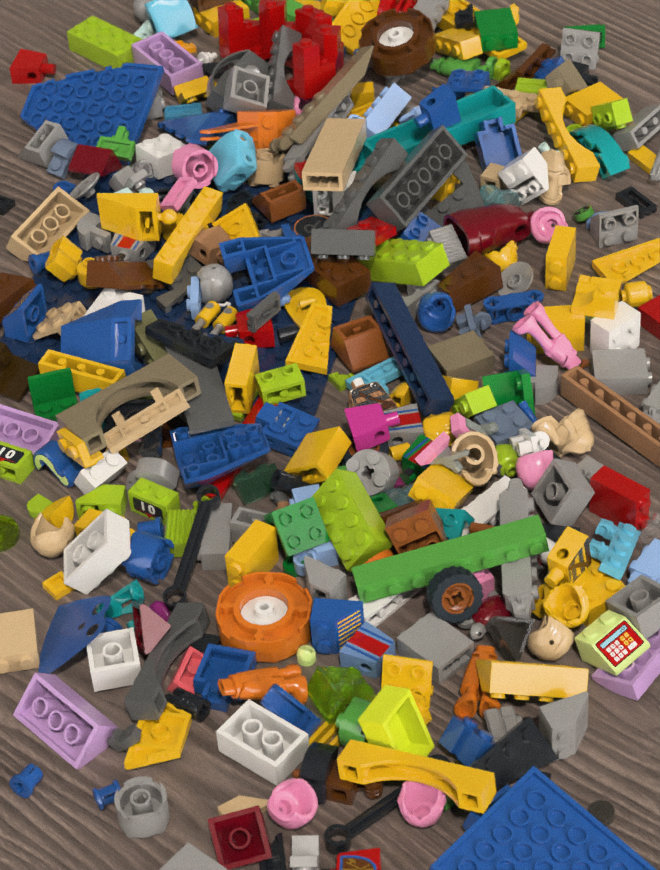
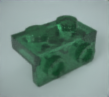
M267 463L261 464L253 472L247 474L244 471L234 477L235 479L231 487L232 490L236 489L243 506L268 497L271 492L275 491L270 486L272 474L277 469L275 463L267 465Z

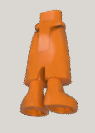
M478 645L475 652L472 653V658L468 663L460 688L462 696L455 702L454 712L459 718L464 719L465 716L473 718L477 712V701H480L479 713L483 719L485 710L500 709L502 707L497 700L498 698H492L489 692L481 690L476 666V659L497 660L498 656L495 654L493 646Z
M289 664L281 669H278V667H268L242 671L237 674H231L228 678L218 680V687L222 696L231 695L233 699L239 697L244 700H261L273 684L281 686L302 704H306L308 698L307 681L304 675L301 676V667L297 664Z

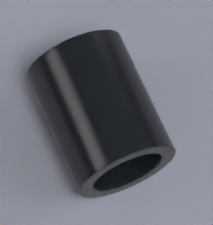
M297 325L278 328L277 336L279 342L284 343L295 340L299 332Z

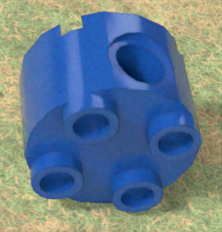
M135 531L130 540L131 554L121 565L126 567V572L129 576L143 579L153 584H159L158 579L164 580L171 568L174 554L170 553V548L174 549V544L170 539L145 531Z

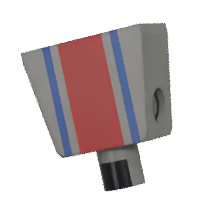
M115 233L110 246L111 254L118 255L120 260L144 261L156 249V241H138Z
M417 403L384 411V414L397 411L400 424L388 427L390 439L387 442L389 447L406 442L411 446L420 434L424 435Z

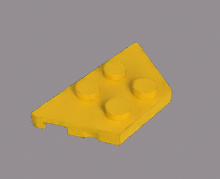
M167 702L159 720H138L137 727L142 730L140 740L129 747L124 761L125 770L180 758L192 723L191 714L184 710H179Z

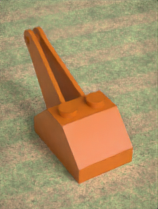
M296 110L237 111L236 123L200 130V134L222 133L238 129L247 132L253 138L257 152V149L269 148L270 142L274 138L280 137L281 131L293 122L292 119L296 116ZM205 136V137H200V140H201V141L219 140V139L222 138V137H220V136Z

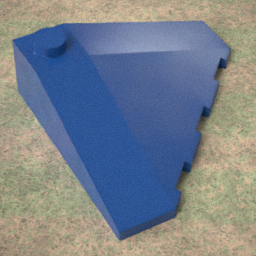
M219 108L217 111L158 122L157 126L159 128L165 126V131L169 133L175 132L176 137L180 139L186 138L185 141L188 143L207 146L216 143L218 140L201 141L200 137H223L231 131L200 134V130L236 123L237 113Z

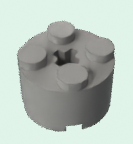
M372 449L361 450L354 454L346 463V470L357 473L369 496L379 493L389 494L393 490L396 480L398 481L399 469L396 461L382 451Z
M146 776L131 778L123 783L124 787L115 793L114 803L119 826L126 836L130 839L147 838L165 832L170 818L165 787L161 783L154 782L153 778Z

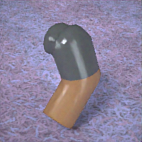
M279 490L271 492L270 500L274 499L273 503L277 504L274 511L289 506L288 497L285 492Z

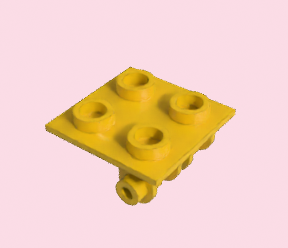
M383 654L381 689L384 685L408 688L410 691L423 696L430 707L431 696L434 692V686H432L433 661Z

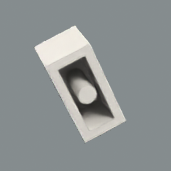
M109 449L104 452V458L98 461L96 465L84 468L79 472L74 481L75 485L84 494H87L103 484H109L122 473L127 465L125 459L118 452L112 454Z

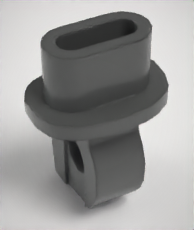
M134 724L129 725L125 730L117 728L107 739V743L117 752L128 751L129 747L140 740L142 730Z

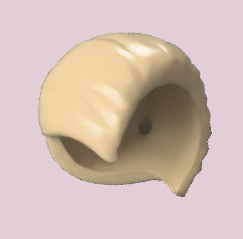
M39 513L30 531L31 545L43 556L57 557L63 554L64 548L72 542L75 526L68 517H65L62 527L57 528L47 522L42 513Z
M545 615L539 629L531 632L527 636L526 642L529 650L541 660L554 661L560 659L569 651L574 641V633L551 616L547 618V615Z

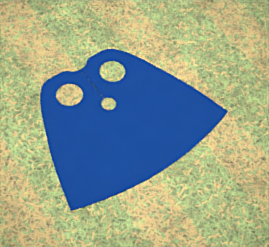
M110 596L81 599L58 607L42 646L38 673L50 674L86 647L102 632L106 622L104 614L111 602ZM104 603L102 610L96 615H92L93 609L98 604ZM85 623L84 627L79 630V626ZM94 624H98L99 627L96 632L87 636L89 628Z

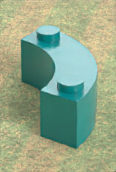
M589 124L569 131V134L579 144L594 153L600 165L598 172L602 180L630 168L628 156L623 153L617 142L603 128Z

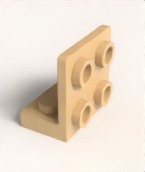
M80 301L68 302L57 309L55 307L51 308L45 314V319L37 325V330L32 337L36 340L56 332L61 336V326L83 317L87 310Z

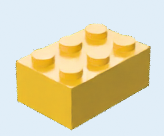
M591 557L592 564L574 582L580 584L588 595L590 613L587 620L583 623L586 627L608 610L605 601L625 587L621 580L599 571L598 569L602 561Z

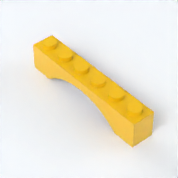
M561 87L539 89L534 101L535 107L539 110L541 120L545 123L547 132L553 139L554 147L562 153L564 163L570 171L573 182L596 181L600 165L594 153L579 144L569 134L563 122V113L567 99Z
M203 187L154 258V279L172 285L180 273L185 258L197 235L207 224L213 223L220 214L223 192Z
M350 739L337 758L339 776L342 780L362 785L386 780L420 782L444 792L459 808L482 814L485 813L497 793L493 772Z

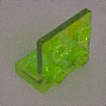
M317 667L307 685L308 695L328 723H336L338 715L343 712L346 705L350 704L354 697L372 702L377 696L373 688L363 678L361 672L354 667Z

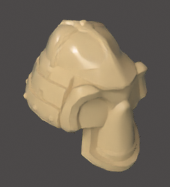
M550 149L541 153V156L547 162L549 189L539 195L538 198L547 205H557L563 197L562 186H569L571 184L569 169H567L564 163L562 153Z
M577 408L570 415L565 416L559 423L552 416H546L537 420L531 426L533 433L543 431L549 436L550 442L548 447L559 457L568 453L581 455L589 452L595 440L589 421L585 416L586 414L581 408Z
M470 431L459 434L454 443L451 444V451L453 452L469 449L470 453L467 456L457 459L463 466V469L457 474L475 486L485 485L492 475L497 474V467L499 465L498 452L495 449L494 442L485 433Z

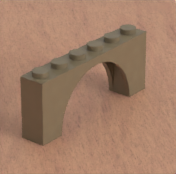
M168 353L57 414L56 418L59 428L65 427L82 439L91 456L107 447L101 426L108 414L115 408L136 398L152 396L150 391L157 387L163 396L179 388L186 400L189 401L201 394L198 378Z

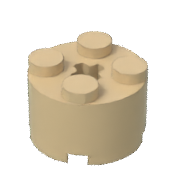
M269 148L257 149V170L247 179L248 185L268 184L269 187L279 186V182L285 179V172L282 169L285 164L283 161L285 154L283 152L279 154V151L273 153Z

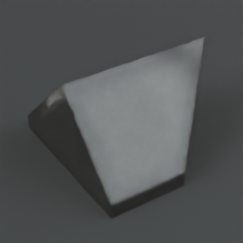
M494 616L485 625L505 661L518 662L521 659L535 619Z

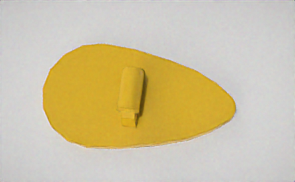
M300 287L288 293L291 300L284 307L290 318L300 329L312 302L327 305L324 294L316 288Z

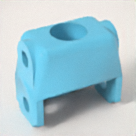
M152 0L144 4L156 34L163 31L173 39L198 28L187 0Z
M235 129L220 138L209 150L218 162V172L212 179L216 187L222 192L236 190L257 170L256 148L253 138L247 132Z

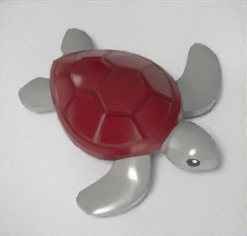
M491 591L488 598L482 600V605L478 608L477 613H474L470 619L460 623L456 622L463 629L470 628L469 633L472 640L483 637L485 633H491L496 642L503 644L515 642L519 638L518 632L502 628L510 622L511 612L506 610L505 597L499 595L496 591Z

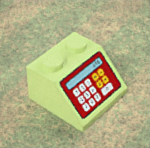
M611 610L603 613L574 638L582 661L615 676L620 674L651 647L650 643L625 616Z

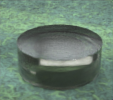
M597 800L590 804L588 808L590 814L605 826L612 824L615 817V809L611 803Z

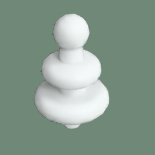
M200 52L197 59L201 63H212L213 59L217 58V54L215 52Z

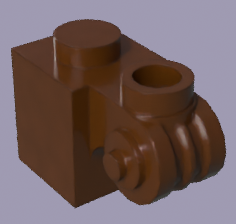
M335 760L326 782L327 800L352 806L357 792L362 790L368 799H377L383 794V781L362 785L342 780L339 776L337 760Z

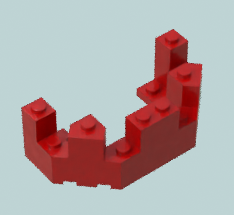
M260 0L259 20L244 19L243 8L234 2H227L225 5L217 7L220 56L223 58L235 52L249 49L261 59L266 60L272 56L270 54V49L273 45V41H271L272 35L282 25L302 33L300 42L292 43L293 58L287 60L284 65L293 69V77L286 80L291 91L304 100L313 98L316 93L322 91L344 66V42L341 41V26L332 25V15L325 13L324 10L314 8L313 5H303L302 8L295 10V21H287V0Z

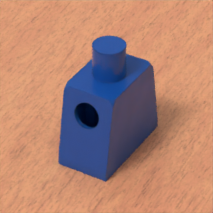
M442 84L420 101L421 114L413 119L419 129L426 125L431 130L441 125L447 128L461 122L455 93L445 84Z

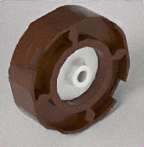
M396 8L390 9L375 16L361 29L362 35L359 39L360 48L370 45L374 46L368 64L370 69L381 76L410 75L421 66L429 63L436 51L437 42L430 18L421 11L407 8L408 12H396Z

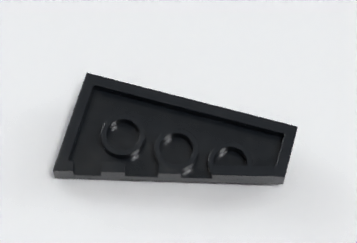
M158 319L145 327L146 335L210 367L231 356L235 343L240 344V342L234 340L231 343L223 341L224 337L217 335L213 338L203 335L204 331L185 330L184 325L164 319Z
M529 716L523 718L468 767L493 772L497 789L522 777L533 766L538 769L559 758Z

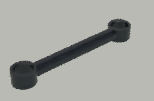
M203 485L196 493L199 507L173 586L168 587L163 593V601L170 612H173L177 603H188L186 589L211 512L216 510L221 504L219 490L214 485ZM206 494L216 495L211 500L201 501V498ZM180 594L183 596L177 602L168 603V599L172 595Z
M440 754L431 755L429 757L441 761L450 762L446 756ZM403 785L346 825L333 824L329 826L324 832L326 850L333 855L348 852L351 848V839L399 806L397 798ZM334 836H343L346 838V840L333 841L331 838Z

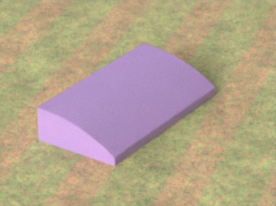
M0 404V441L28 449L34 455L35 451L47 442L60 440L56 432L60 430L58 422Z
M660 629L646 639L651 647L620 674L615 676L598 668L591 676L592 679L614 693L638 701L660 674Z

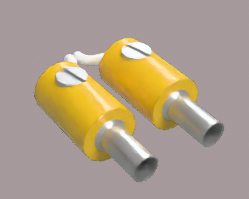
M209 301L195 317V324L191 330L207 328L220 313V307L227 306L213 322L214 329L210 332V334L215 335L219 333L224 334V326L232 325L236 321L235 314L238 311L230 306V302L220 304L215 301Z

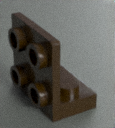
M0 342V395L20 402L29 388L27 378L37 375L39 373V366L13 355L8 346Z

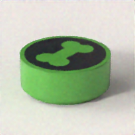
M587 205L575 211L573 216L576 222H582L592 217L594 210L591 205Z

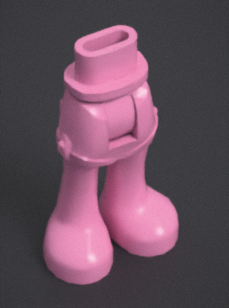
M536 301L527 307L524 311L525 317L517 321L512 330L518 335L525 333L532 335L543 348L545 355L560 364L562 368L566 367L570 370L577 365L579 366L581 360L576 355L577 351L573 348L565 334L560 333L547 316L543 305ZM537 322H538V323L543 327V329L548 333V335L551 337V339H549V338L547 337V335L543 332V330L540 328V326L537 324Z

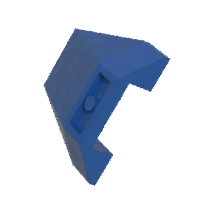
M142 300L118 301L62 325L61 353L124 369L126 376L141 369L142 364L135 362V322L142 321Z
M261 423L235 424L193 435L190 434L188 427H179L169 431L176 463L185 490L210 484L270 452V446Z

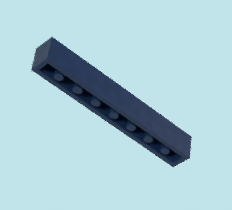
M372 282L365 299L423 416L449 412L454 404V396L451 394L396 284Z

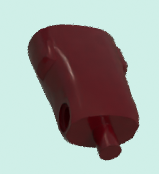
M493 204L467 208L445 215L443 226L453 225L454 231H456L468 258L475 250L484 254L505 246L511 240L514 243L525 240L530 234V221L534 211L525 213L514 204Z

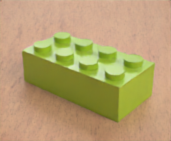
M93 15L67 31L69 50L103 67L111 66L113 69L122 67L123 63H134L131 44L143 40Z
M402 238L388 239L376 246V256H371L370 260H358L370 270L371 281L416 286L426 285L450 265L443 243L418 241L416 239L403 240Z
M335 469L312 497L314 496L328 536L347 571H352L351 567L364 564L376 554L390 549L394 544L385 530V523L357 473Z

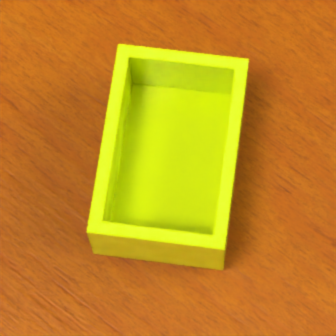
M384 685L358 719L369 744L427 757L435 747L413 695L408 688Z

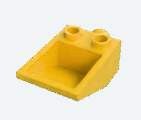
M97 193L102 229L138 241H160L162 222L166 225H173L177 221V214L174 210L166 209L161 213L158 193Z

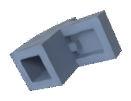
M68 139L59 140L51 149L54 155L46 171L65 180L69 164L78 143Z

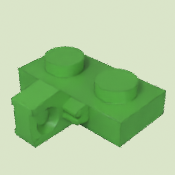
M118 126L115 136H100L96 147L112 149L119 160L131 162L136 150V143L128 139L130 132L125 126Z

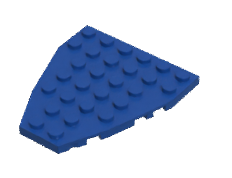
M123 63L122 67L113 69L111 66H107L103 71L96 72L92 69L65 75L66 79L59 81L51 79L45 83H38L32 85L20 118L36 131L46 120L60 124L69 140L81 145L94 147L97 146L100 136H115L118 126H125L130 132L128 139L138 144L165 70L163 66ZM119 160L122 165L128 166L131 163L128 161Z

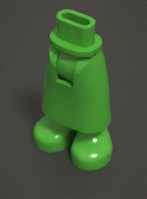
M490 56L486 63L481 66L480 59L461 60L456 57H448L447 59L441 57L440 59H433L430 63V69L437 70V73L449 77L452 70L464 69L465 71H474L481 69L483 71H490L491 82V79H494V66L498 60L497 57Z

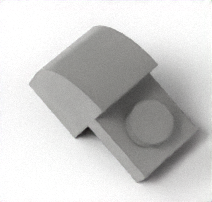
M128 165L115 173L108 184L115 192L128 187L133 193H139L142 188H147L145 180L149 174L144 168L135 174Z
M88 212L77 223L80 246L86 251L94 247L109 253L112 242L111 233L101 228L99 215Z
M536 365V377H531L535 405L546 404L556 397L558 393V366Z
M157 457L141 458L138 460L136 470L130 472L127 477L126 491L128 493V490L141 477L173 490L177 486L180 471L164 459Z
M319 835L292 836V856H290V868L292 870H320Z

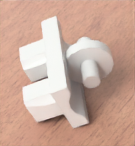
M526 428L518 429L519 435L509 437V444L513 446V449L517 451L520 457L543 451L550 442L549 436L545 432L536 431L533 433Z

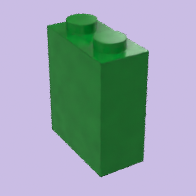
M511 7L474 11V29L480 37L483 52L518 48V30Z

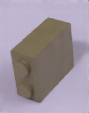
M474 330L427 346L442 375L472 380L494 372L495 354L492 350L488 349L483 338L479 337Z

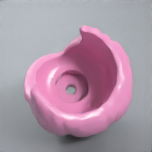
M543 207L533 213L530 221V230L535 240L542 244H550L555 227H552V224L568 227L564 214L559 209Z
M552 450L523 455L517 459V476L522 480L525 488L533 491L553 460Z
M291 778L278 784L273 789L272 795L267 802V811L272 820L288 830L298 829L310 822L318 808V798L314 789L302 778Z

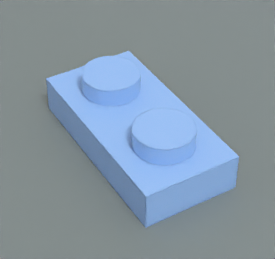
M198 276L191 277V285L187 286V296L190 299H186L187 312L191 311L192 320H195V317L201 311L202 294Z

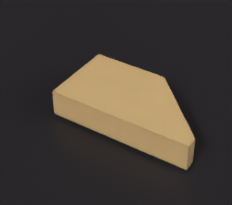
M239 795L218 806L217 812L221 816L259 805L261 812L264 813L267 811L268 800Z

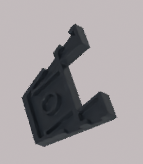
M133 399L121 404L105 420L106 426L102 429L103 434L117 426L111 416L114 413L120 411L124 419L127 420L155 403V400ZM162 425L139 438L144 439L139 451L142 457H161ZM107 447L101 449L100 452L103 454Z

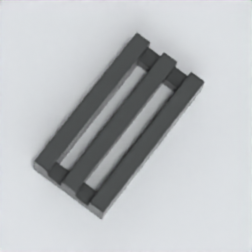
M273 291L246 314L247 318H249L247 324L250 325L248 326V331L255 333L281 310L279 293Z

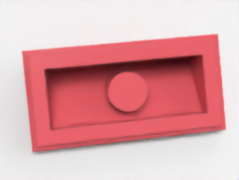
M189 646L183 653L166 690L173 692L175 688L179 687L195 694L193 679L204 654Z

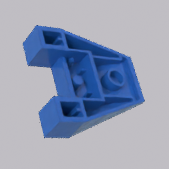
M304 236L243 237L219 243L225 268L230 273L248 269L252 285L233 290L238 312L254 308L273 291L279 293L281 300L315 270Z

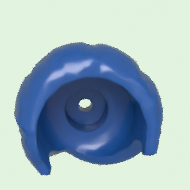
M437 291L425 294L420 299L417 318L425 330L441 333L445 332L453 324L456 309L450 295Z

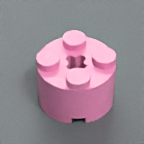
M187 144L174 151L172 171L177 179L179 177H194L198 182L195 188L200 189L208 186L213 176H216L218 162L216 157L197 144Z

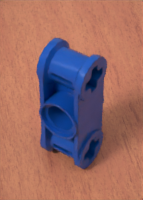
M529 290L501 296H490L483 301V306L486 309V313L491 315V325L518 321L525 317L524 311L532 303L539 301L542 304L544 294L539 290Z

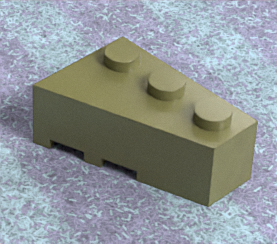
M151 309L142 312V321L135 322V353L146 366L167 355L164 343L145 334V327L157 320Z

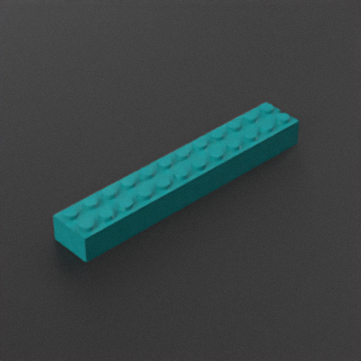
M492 85L457 100L461 122L446 129L460 146L474 141L473 134L481 131L479 123L482 121L502 117L504 126L515 123L516 104L508 96L503 95V92L496 86ZM411 119L366 138L352 171L358 173L361 170L366 158L371 155L376 143L381 138H395L409 156L432 130L426 125L419 129L415 125L414 120ZM294 170L295 180L303 187L302 179ZM305 190L306 198L313 204V192Z

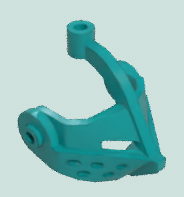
M137 579L110 596V606L106 610L104 617L115 619L122 615L133 613L132 603L124 608L122 607V604L131 599L132 601L143 603L145 600L144 591ZM104 603L96 607L97 613L102 610ZM131 620L126 623L127 627L134 628V621Z

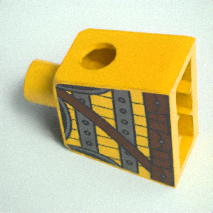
M567 526L547 557L549 573L544 578V581L548 586L553 588L558 586L560 582L569 583L572 581L574 583L592 564L589 537Z

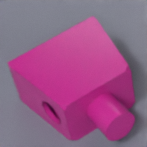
M379 403L344 409L357 452L389 441L388 427L400 424L397 411L384 414Z

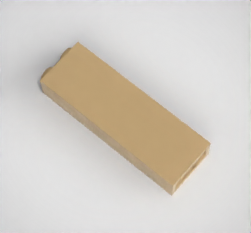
M326 119L302 170L303 190L344 191L367 138L366 119Z

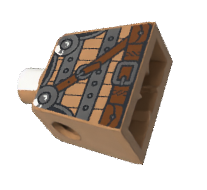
M356 378L351 382L353 389L348 393L349 408L376 403L381 404L383 412L397 408L396 403L378 382L365 384L362 378Z

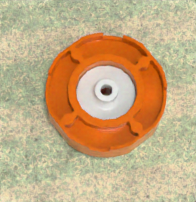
M253 572L241 576L242 581L231 588L228 584L222 590L218 597L215 615L218 636L223 646L256 652L257 662L277 663L295 655L299 647L306 645L311 639L310 617L313 608L312 597L309 590L297 584V579L293 576L279 572Z

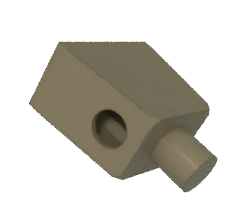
M570 59L559 65L545 77L547 88L561 87L565 97L588 87Z

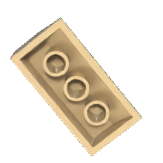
M57 187L13 233L6 249L22 261H28V256L31 254L38 255L50 251L53 243L63 235L67 237L77 226L78 221L90 210L60 187Z

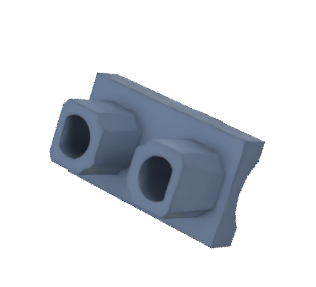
M465 305V313L455 316L460 328L459 334L474 330L479 337H482L480 329L486 330L491 325V315L486 312H479L474 315L471 305Z

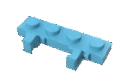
M393 356L346 379L345 384L349 390H352L351 382L356 378H362L365 384L378 382L389 395L386 383L401 377L403 374Z
M601 518L595 534H599L611 542L608 546L604 542H599L592 538L589 543L591 557L602 561L598 570L621 580L641 531L631 524L619 522L617 526L612 521Z

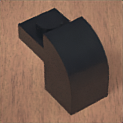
M313 742L304 755L299 777L306 780L314 789L318 803L325 804L327 802L326 782L334 762L338 758L339 747Z

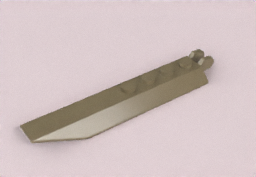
M373 45L360 48L322 91L313 96L314 99L303 107L301 114L295 116L290 126L281 131L280 137L274 138L270 142L269 149L271 152L285 151L294 142L302 145L365 76L374 48Z

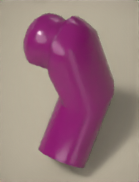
M154 601V603L150 604L149 608L167 622L171 613L165 603Z

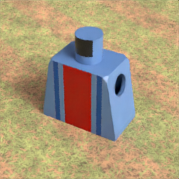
M365 621L340 649V667L371 678H378L382 674L383 654L396 656L395 641Z

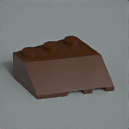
M118 255L95 256L94 260L87 261L86 286L123 290L164 288L162 281L153 278V270L146 262L120 260Z

